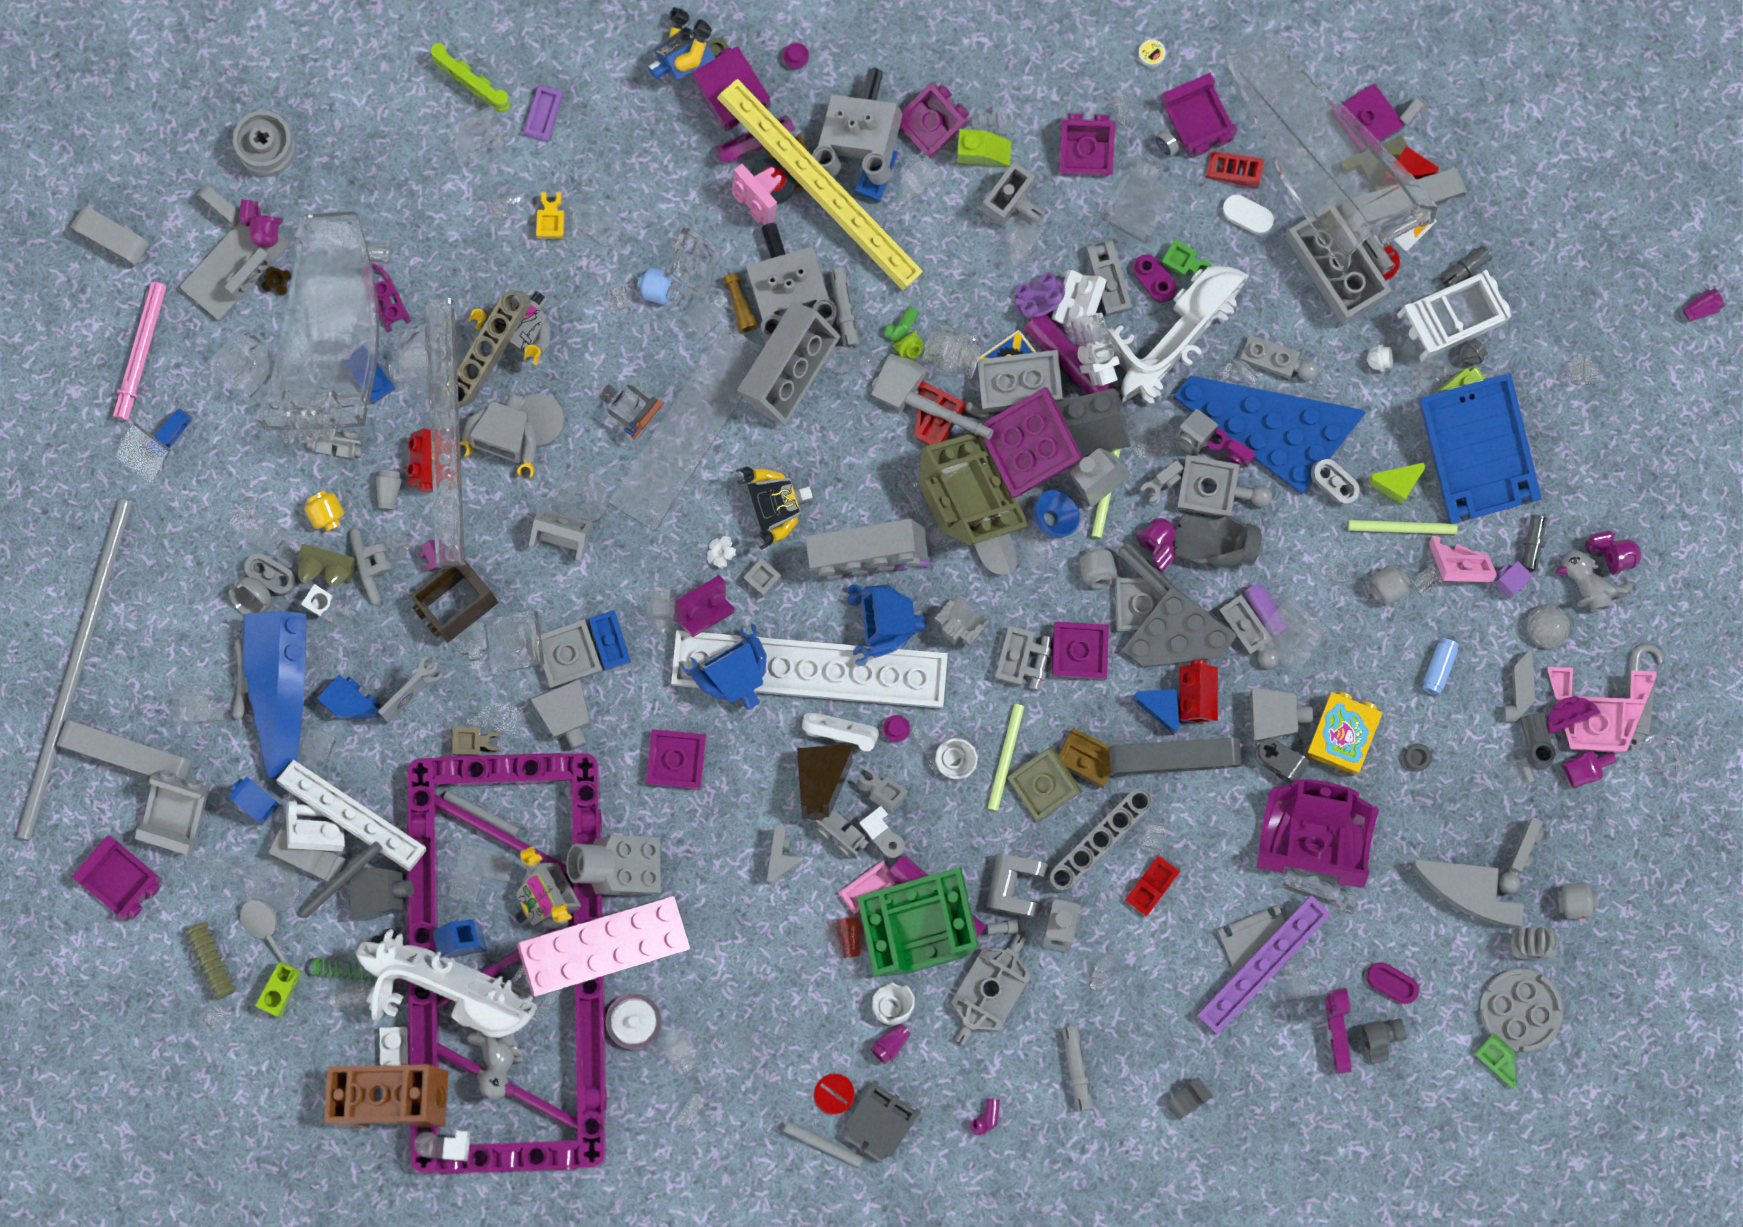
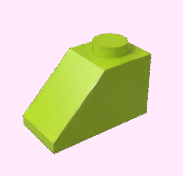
M959 129L957 164L1010 167V140L988 131Z

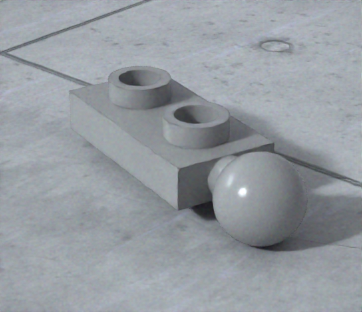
M1249 335L1240 358V362L1291 379L1294 371L1298 372L1299 377L1305 381L1315 379L1319 373V367L1313 360L1298 361L1300 352L1253 335Z
M1242 595L1218 610L1229 628L1237 634V639L1246 652L1251 655L1257 650L1259 653L1258 662L1263 668L1273 669L1278 665L1280 660L1279 653L1275 649L1266 646L1272 640V637Z
M1534 817L1528 820L1508 867L1509 871L1502 874L1498 880L1499 889L1503 893L1514 894L1519 890V873L1523 869L1528 870L1532 862L1533 855L1530 852L1533 844L1538 845L1543 836L1544 830L1540 829L1543 821Z

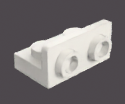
M1068 270L1063 282L1065 296L1062 302L1054 309L1052 320L1072 329L1090 330L1107 280L1100 276L1082 275L1074 270Z

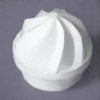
M1379 345L1372 348L1367 356L1369 366L1381 372L1387 368H1392L1393 356L1391 347Z

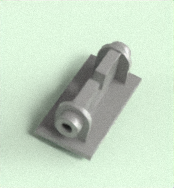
M316 425V428H312L307 432V435H313V438L309 437L307 448L312 449V452L331 455L333 445H336V456L355 459L362 455L363 447L358 446V444L362 443L365 437L358 436L359 432L355 430L345 429L340 433L332 431L330 426Z
M834 809L830 817H824L822 821L815 820V824L818 826L815 830L828 840L832 837L839 843L837 849L848 858L851 855L857 858L859 853L856 850L858 848L863 850L869 843L866 840V836L853 825L846 832L841 830L847 823V820Z

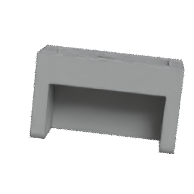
M540 508L534 518L529 547L534 548L538 540L577 550L575 560L581 561L588 547L592 522Z

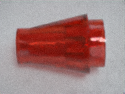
M859 917L837 919L835 929L844 958L860 956L862 923H859Z

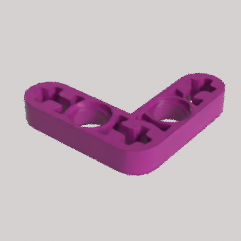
M1347 988L1332 989L1324 995L1328 1028L1332 1030L1333 1039H1330L1334 1067L1336 1074L1350 1073L1351 1059L1344 1016L1350 1013L1349 995Z

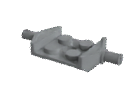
M1016 934L1010 947L1006 950L983 948L954 996L951 1005L962 1019V1025H964L955 1041L959 1043L962 1036H964L960 1043L965 1046L972 1031H975V1029L996 1032L1000 1030L1031 977L1026 967L1018 958V953L1027 940L1022 937L1019 944H1017L1021 937L1019 934ZM993 981L997 983L999 993L996 996L989 997L984 993L983 986L986 982Z

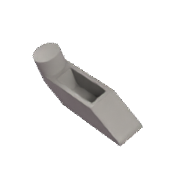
M1529 650L1512 668L1514 705L1503 707L1504 722H1516L1535 702L1532 650Z

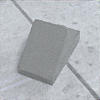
M775 826L767 875L768 884H774L804 862L803 858L783 855V851L789 852L791 836L786 835V828Z

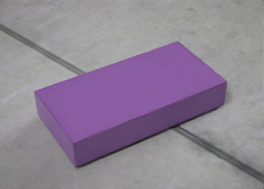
M538 85L523 130L524 136L549 142L564 95L563 91Z

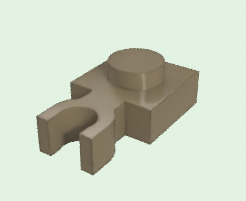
M452 727L451 755H480V748H485L488 751H499V746L492 747L488 742L490 737H499V733L491 732L485 736H480V727Z

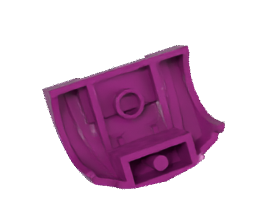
M1298 779L1293 780L1290 785L1273 787L1270 790L1264 813L1256 868L1283 873L1285 866L1338 876V884L1365 888L1369 876V853L1379 813L1378 807H1373L1368 802L1359 798L1357 791L1328 781Z

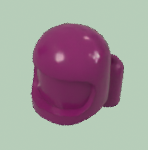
M241 199L239 220L243 225L249 227L250 241L255 246L261 248H270L276 245L279 240V225L283 224V218L261 215L258 202Z
M1155 518L1150 522L1146 530L1140 531L1136 535V540L1141 546L1153 552L1152 561L1155 564L1154 566L1163 573L1175 558L1172 543L1176 538V531L1168 520Z
M1611 531L1591 534L1589 540L1585 541L1586 550L1604 553L1608 569L1612 575L1619 574L1623 569L1635 568L1639 564L1641 550L1633 540L1623 539L1614 541L1615 533Z

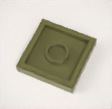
M1052 746L1045 749L1007 777L1036 822H1040L1083 792Z

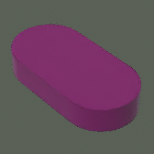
M1379 962L1373 964L1367 971L1366 979L1368 984L1400 1004H1410L1417 999L1419 995L1418 983L1394 967Z

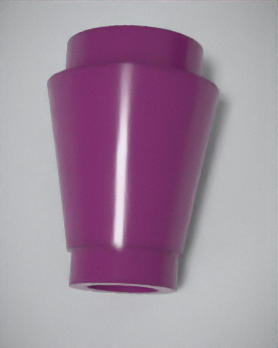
M1714 288L1712 290H1705L1686 307L1682 308L1688 321L1691 322L1720 313V309L1724 308L1725 304L1718 290Z
M898 1024L873 1041L874 1045L870 1048V1051L881 1063L887 1064L889 1061L892 1062L911 1034L905 1026Z

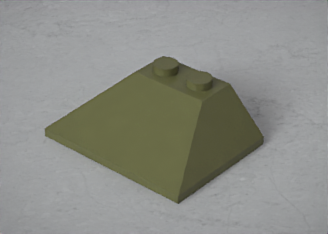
M971 433L925 446L922 449L919 487L942 533L968 545H973L1029 526L1016 498H1012L982 436Z

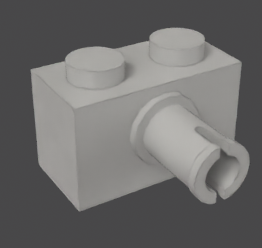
M1013 162L983 201L982 213L1002 227L1013 213L1017 211L1034 222L1035 225L1038 224L1039 218L1042 219L1046 211L1027 199L1028 193L1034 187L1035 176L1016 162Z

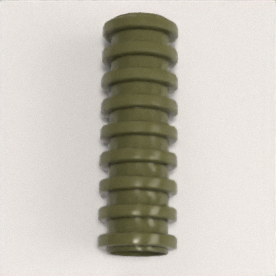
M199 923L188 928L185 936L190 938L188 940L189 944H193L192 951L197 954L195 956L196 960H200L199 967L204 969L202 974L207 976L205 981L211 985L209 990L214 992L212 995L213 999L219 1000L234 993L236 986L231 984L233 982L232 978H228L229 971L224 969L226 964L221 962L222 955L217 953L219 948L214 946L216 941L210 937L212 932L207 930L209 927L208 923Z

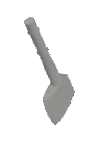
M892 353L889 355L879 376L872 383L873 392L871 395L874 399L901 412L908 404L930 415L947 420L950 424L953 423L975 433V435H980L986 439L992 437L993 429L916 394L915 392L925 377L927 369L909 358H902L900 355Z

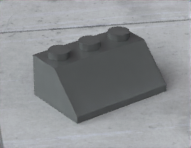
M1114 388L1056 402L1083 457L1089 456L1099 448L1113 451L1131 446L1121 394Z

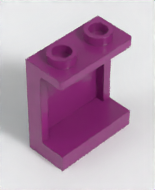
M1211 72L1162 94L1161 102L1187 156L1194 153L1196 156H1200L1208 152L1212 145L1219 143L1220 146L1230 143L1234 140L1233 136L1236 135L1238 129L1236 124L1231 123L1214 88L1215 80Z
M110 835L104 838L71 876L124 921H127L129 918L131 920L134 919L143 908L141 906L142 902L147 897L152 898L161 888L159 883L162 880L161 877Z

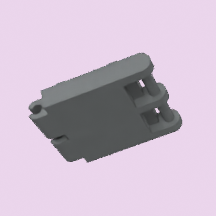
M874 1080L844 1127L848 1131L843 1138L859 1149L866 1141L869 1145L864 1152L881 1163L885 1155L890 1158L892 1157L921 1110L918 1108L914 1110L899 1100L900 1096L897 1094L893 1096L878 1086L879 1082ZM876 1090L877 1092L891 1100V1102H887L886 1100L875 1094L874 1091ZM897 1104L898 1106L912 1114L911 1117L902 1112L901 1110H899L898 1108H896L895 1105Z

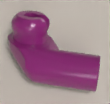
M986 1098L985 1113L970 1122V1130L973 1133L985 1135L997 1126L1000 1099Z

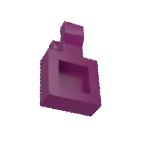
M1218 428L1215 435L1221 439V443L1214 444L1209 440L1206 448L1213 452L1225 450V453L1229 455L1228 459L1232 463L1248 467L1256 453L1236 439H1230L1223 430Z

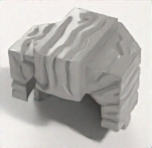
M960 596L954 601L950 599L934 618V622L941 628V635L954 646L960 641L971 647L989 623V620L972 610Z

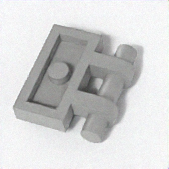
M1008 626L995 679L1021 686L1023 676L1030 677L1029 688L1039 691L1042 681H1045L1046 678L1045 668L1047 660L1051 658L1053 649H1051L1053 638L1042 636L1041 644L1032 643L1035 632ZM1029 653L1037 655L1034 668L1026 666Z

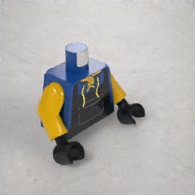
M672 8L669 19L676 22L674 28L671 27L669 38L654 49L658 60L648 66L649 72L655 80L665 74L680 79L715 59L705 40L712 33V29L707 22L698 19L693 30L686 26L682 28L689 21V14L681 8Z

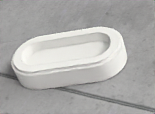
M1232 195L1224 202L1223 214L1230 222L1256 235L1266 234L1272 228L1274 222L1273 215L1261 205L1241 195Z

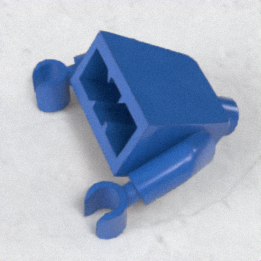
M855 584L848 587V594H857L856 596L847 597L848 604L855 606L861 602L866 645L871 647L866 649L863 646H857L853 650V655L859 653L865 655L864 658L855 661L857 666L865 665L868 662V657L874 656V658L900 649L907 644V641L915 635L916 631L921 632L924 630L926 619L923 615L914 614L911 598L903 596L890 585L866 586L863 590Z
M751 624L752 634H745L743 628H741L742 641L700 664L701 669L693 657H690L694 663L692 669L688 670L683 664L681 665L685 674L692 676L694 682L704 693L718 700L727 699L730 703L740 698L746 710L760 703L754 690L764 684L762 677L766 674L767 654L760 639L756 638L757 628L754 624Z

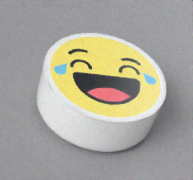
M1152 39L1145 41L1140 46L1139 59L1143 65L1157 67L1163 62L1165 47L1161 42Z

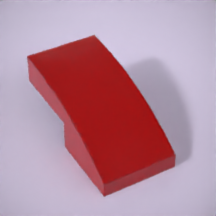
M1158 855L1125 901L1145 916H1148L1181 871Z

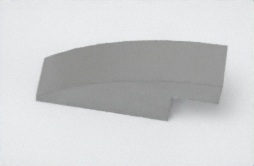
M1424 860L1412 862V869L1423 882L1442 899L1462 912L1500 926L1520 928L1522 926L1524 904L1496 901L1499 868Z

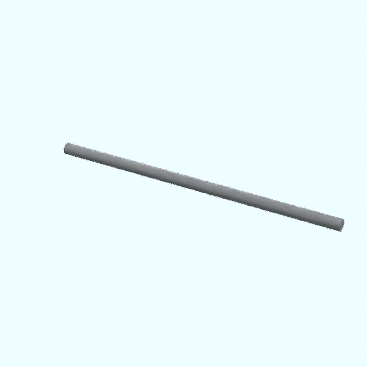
M119 499L17 838L31 840L58 747L56 745L71 708L131 510L132 502Z

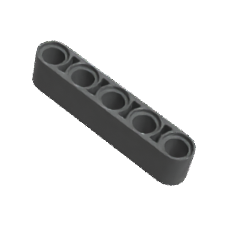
M1240 738L1122 744L1108 747L1111 775L1115 776L1225 769L1224 766L1233 765L1234 768L1242 766Z

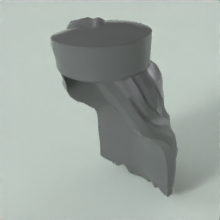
M1183 514L1178 522V528H1175L1176 538L1173 541L1174 555L1194 563H1214L1225 566L1241 563L1252 566L1256 562L1261 549L1262 535L1260 527L1250 523L1245 524L1229 515L1218 519H1203Z

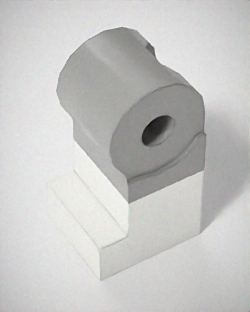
M880 806L862 820L859 826L883 856L888 859H897L903 854L905 844L903 839L899 835L893 834L883 821L888 814Z

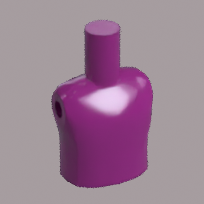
M1587 751L1571 760L1563 762L1562 766L1571 787L1575 789L1602 779V768L1616 763V757L1611 752L1597 758L1593 751Z

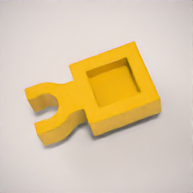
M541 192L544 210H537V239H564L565 213L564 210H558L562 203V193L556 192V200L550 203L547 201V193Z

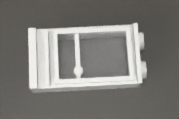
M1487 270L1412 304H1407L1397 314L1399 319L1408 316L1413 326L1409 330L1410 338L1412 340L1419 338L1425 351L1419 356L1421 361L1504 325L1511 318L1510 307L1502 299L1495 279L1489 275Z

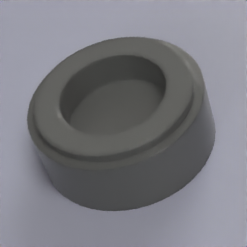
M1413 744L1404 753V763L1412 771H1423L1431 764V751L1423 744Z

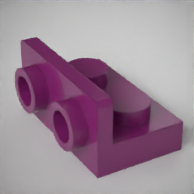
M720 575L676 600V622L691 637L697 636L734 613V607L726 600V581Z

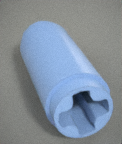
M1441 638L1437 644L1423 680L1422 689L1433 695H1440L1441 691H1443L1458 653L1459 644L1455 641Z

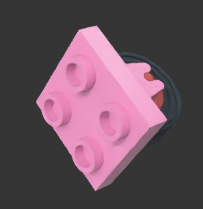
M774 157L764 158L755 164L751 172L743 164L734 169L732 194L739 203L745 202L756 222L760 223L762 221L765 225L775 221L777 205L788 201L795 191L797 181Z

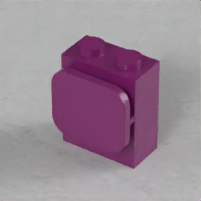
M738 46L733 49L729 47L722 50L717 55V58L692 72L693 81L698 87L702 98L725 132L741 124V122L717 97L735 80L738 79L766 109L771 107L769 95Z

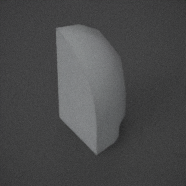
M1009 533L975 544L979 558L992 573L1005 575L1015 571L1017 555Z

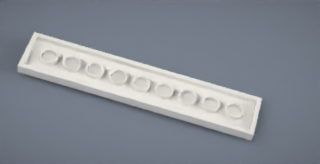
M676 630L671 685L699 688L692 679V676L685 674L681 665L683 664L688 670L692 669L694 663L690 657H693L701 669L700 664L742 641L741 636L700 633L695 637H691L686 631ZM756 637L760 639L767 654L766 674L762 677L764 684L754 690L755 693L943 709L948 653L898 649L874 658V656L868 657V662L865 665L857 666L855 661L864 658L865 655L861 653L853 655V650L857 647L855 645Z

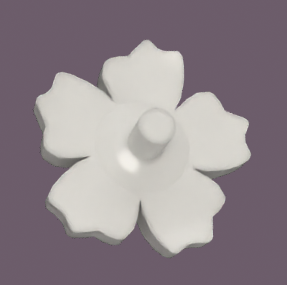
M723 536L721 539L716 538L709 544L711 550L707 552V560L710 564L714 563L715 566L721 569L727 567V560H731L736 555V549L731 547V537Z

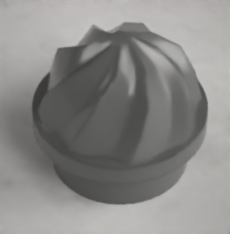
M1473 338L1471 341H1465L1459 353L1461 361L1470 366L1481 364L1484 361V357L1488 354L1485 346L1476 338Z

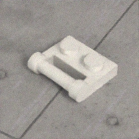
M295 801L287 802L286 826L288 848L343 851L345 846L343 827L334 821L297 820V815L326 816L310 805H299Z

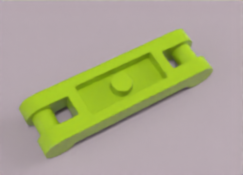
M435 43L432 45L430 52L437 66L498 112L503 113L509 110L510 102L504 90L495 91L488 79L482 75L477 77L470 72L471 68L461 59L456 61L449 56L443 44Z

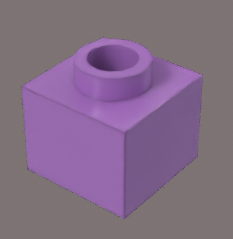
M1519 561L1513 566L1507 563L1497 573L1499 579L1495 585L1511 599L1533 575Z

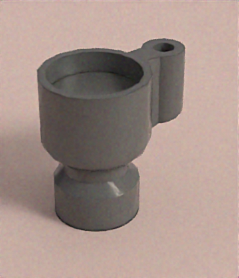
M1401 1018L1391 1020L1389 1024L1376 1021L1361 1026L1363 1037L1367 1035L1369 1040L1365 1042L1371 1065L1388 1061L1390 1041L1399 1042L1407 1039L1406 1030Z

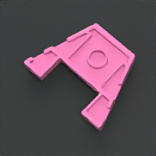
M1548 667V674L1557 703L1564 698L1573 697V668ZM1631 670L1630 699L1577 696L1593 702L1601 714L1565 729L1570 749L1575 751L1627 753L1656 680L1657 672Z

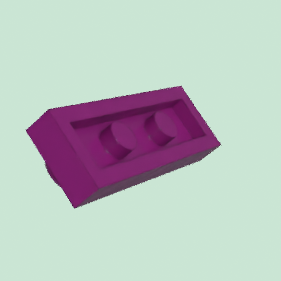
M787 115L777 119L789 133L795 131L792 120ZM747 132L714 148L723 163L726 161L731 163L739 160L742 157L741 154L750 150L751 152L759 151L764 146L750 132Z

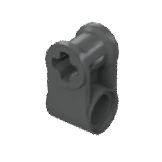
M1275 739L1264 740L1255 751L1256 761L1288 784H1291L1293 780L1300 779L1310 763L1305 756L1291 750ZM1270 747L1273 749L1272 756L1267 758L1265 750Z

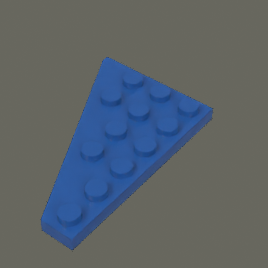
M1191 375L1173 397V399L1192 413L1198 409L1218 424L1217 429L1223 430L1227 437L1232 440L1233 438L1254 451L1256 453L1253 458L1255 461L1301 495L1313 481L1311 468L1314 463L1319 460L1330 459L1366 413L1362 409Z

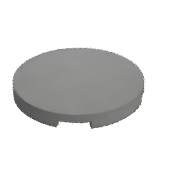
M1521 968L1505 971L1496 976L1487 985L1482 994L1480 1017L1485 1031L1489 1036L1495 1033L1515 1052H1530L1544 1047L1554 1039L1562 1023L1564 1006L1558 989L1546 976L1535 971Z

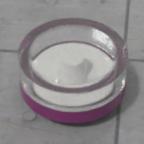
M638 993L625 994L617 998L609 1007L606 1015V1028L609 1036L620 1047L627 1050H642L652 1045L659 1037L662 1030V1015L657 1005L649 997Z

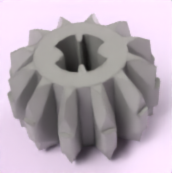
M1542 927L1517 928L1512 933V955L1519 959L1527 960L1552 959L1557 955V932L1550 928Z

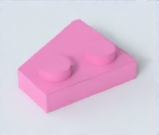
M1432 536L1429 545L1443 581L1494 582L1497 574L1489 555L1469 550L1467 547L1459 544L1452 548L1441 544V538Z

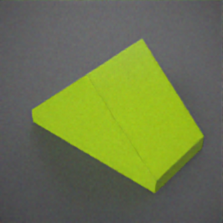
M1419 463L1374 473L1369 477L1368 483L1376 490L1402 505L1425 469V464Z

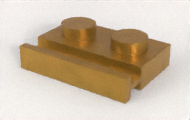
M1072 728L1058 756L1069 772L1102 789L1104 788L1111 774L1108 748L1110 746Z

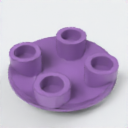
M1046 272L1040 278H1036L1029 283H1022L1016 287L1015 308L1018 313L1026 317L1045 315L1062 302L1065 296V286L1060 279L1055 278L1053 273Z

